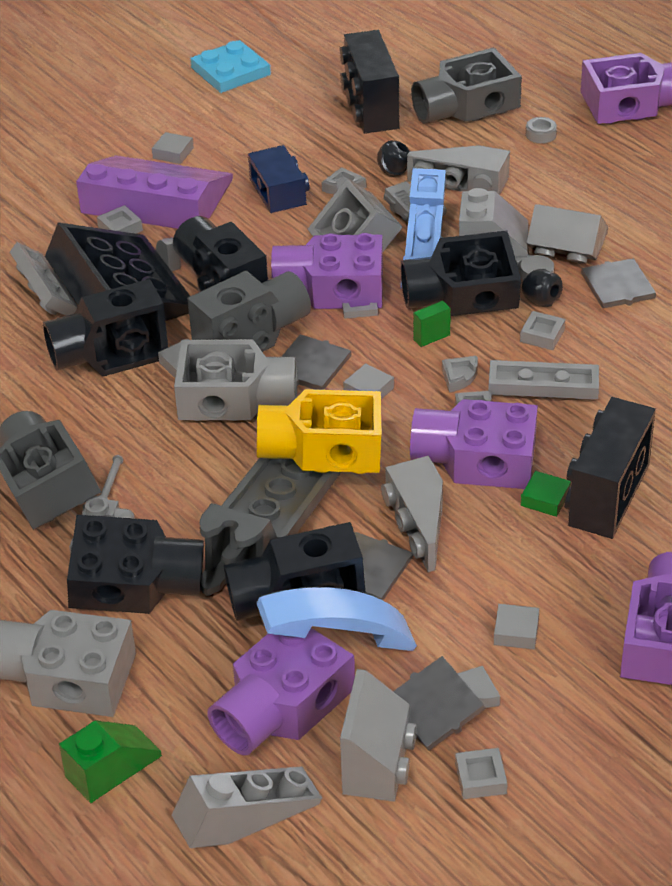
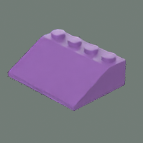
M116 155L89 163L77 179L80 211L83 214L100 216L125 205L142 220V223L178 229L183 222L192 217L203 216L208 219L210 218L231 183L233 173Z

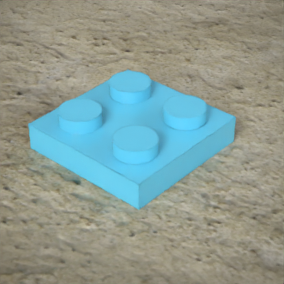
M241 40L228 42L222 47L203 51L201 54L190 58L191 68L220 93L271 75L270 64Z

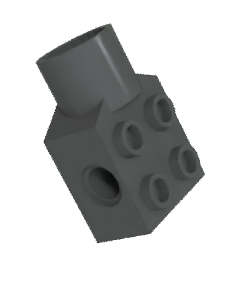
M494 47L440 61L439 76L419 80L412 84V104L418 119L424 124L452 116L465 122L477 121L483 117L503 114L509 110L520 108L522 76Z
M244 271L187 298L192 340L253 339L262 352L275 346L281 328L308 316L311 311L310 297L305 285L296 274L290 271L284 272L263 283L258 281L248 271Z
M21 411L9 416L1 424L0 472L33 530L45 523L51 522L57 516L101 493L84 457L60 420L46 422L38 413Z

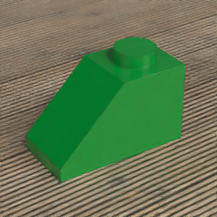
M95 720L59 743L65 777L90 804L162 756L161 750L136 725Z

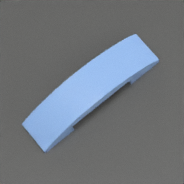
M412 169L410 210L403 260L432 257L442 233L446 170Z
M325 587L299 588L259 597L256 603L267 634L305 638L311 627L315 626L371 633L377 646L382 648L413 651L417 646L404 616L396 608L379 598L358 591Z

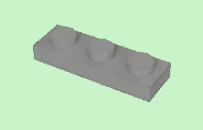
M16 242L10 254L17 263V270L29 281L28 287L40 298L39 304L41 307L53 315L57 313L65 316L74 314L78 308L77 304L44 255Z
M490 360L488 391H491L492 395L598 399L599 365Z

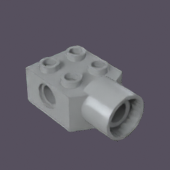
M253 339L181 340L174 385L178 420H252L258 413V405L288 406L297 398L296 357H266Z
M57 610L48 611L34 624L0 620L1 680L26 683L32 706L114 717L136 655L131 620Z

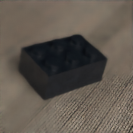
M372 30L344 34V46L340 47L339 52L341 64L345 65V72L340 73L342 90L346 91L348 106H353L355 123H360L364 134L399 129V75L380 31Z
M611 396L605 410H598L594 419L592 434H585L579 458H572L568 467L566 478L568 481H571V487L567 492L564 504L565 509L569 510L568 526L607 538H614L650 465L656 408Z

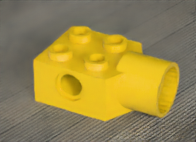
M305 389L288 406L258 405L257 458L293 459L302 471H315L318 473L329 471L353 472L356 474L380 473L382 436L381 391Z

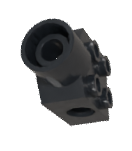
M196 216L183 222L175 232L173 238L174 250L196 273L200 292L244 271H248L261 283L268 280L266 255L232 221L216 227L208 218Z
M507 230L440 238L432 257L401 260V284L406 308L431 306L444 301L451 308V316L519 308L521 276Z
M150 279L84 296L81 298L75 314L43 322L46 346L56 370L88 362L104 377L158 362V352L168 348L164 304Z
M77 514L67 575L68 608L150 614L165 594L200 596L204 540L166 537L157 520Z
M351 522L271 539L262 556L224 565L227 588L236 621L261 616L256 604L259 597L276 592L299 588L325 587L353 590L366 594L363 556Z

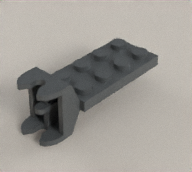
M259 458L221 506L211 503L200 518V534L205 538V570L201 576L202 593L206 596L220 591L227 584L224 572L225 564L260 557L271 539L297 534L341 472L329 471L318 473L315 471H302L293 459Z

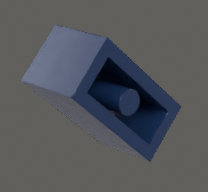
M284 145L248 153L250 181L270 213L307 205L306 192L310 190L308 176L305 172L302 173L300 171L296 157L291 156Z

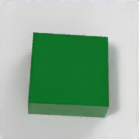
M444 301L413 312V340L420 347L450 336L451 308Z
M535 471L521 494V506L557 517L565 503L567 492L571 487V481Z

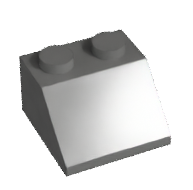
M347 178L307 230L313 237L326 234L359 235L369 233L372 235H382L384 251L403 226L371 192Z
M483 188L462 191L459 236L507 230L515 257H527L528 219L496 191H487Z
M535 204L527 244L531 249H535L534 254L554 258L555 253L568 255V261L586 264L587 259L597 260L608 232V226L601 215Z
M361 669L356 671L340 736L342 794L395 802L399 784H407L410 758H406L405 753L406 749H414L417 723H410V704L368 671Z

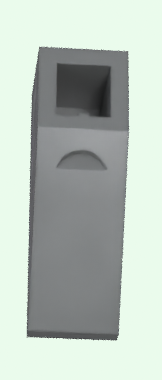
M480 145L409 151L407 154V181L411 182L413 168L446 170V189L469 191L474 188H483L487 191H496L500 195L509 178L510 151Z
M429 456L385 467L386 483L381 485L383 500L386 506L393 507L399 530L401 532L406 531L413 556L416 559H421L427 572L435 571L443 509V480Z
M303 767L189 776L172 817L189 848L226 845L320 804L322 797Z

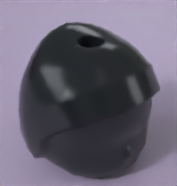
M388 141L383 144L377 154V162L381 170L389 176L403 174L407 170L409 148L399 141Z
M537 269L530 272L524 278L521 289L524 296L530 302L538 306L550 307L559 299L563 291V282L557 274L546 269Z

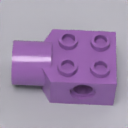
M642 53L583 60L581 93L597 124H611L616 121L630 119L641 120L646 117L657 116L659 107L672 106V62L660 64Z
M369 233L359 235H315L306 245L272 247V278L287 271L296 274L307 289L313 309H342V303H349L350 307L367 306L370 303H377L378 308H382V235H372Z
M462 399L451 411L415 408L411 427L410 459L414 460L429 456L432 462L443 463L454 483L525 489L532 476L538 405Z
M665 552L656 556L649 564L647 578L633 581L620 673L622 678L672 685V552Z
M312 628L305 638L267 634L233 663L235 686L209 707L207 712L209 722L220 740L231 750L241 755H249L270 735L300 740L351 693L355 679L354 655Z

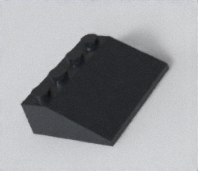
M57 223L45 258L77 305H79L81 298L84 296L150 279L164 304L165 321L189 314L187 299L190 297L189 293L145 235Z

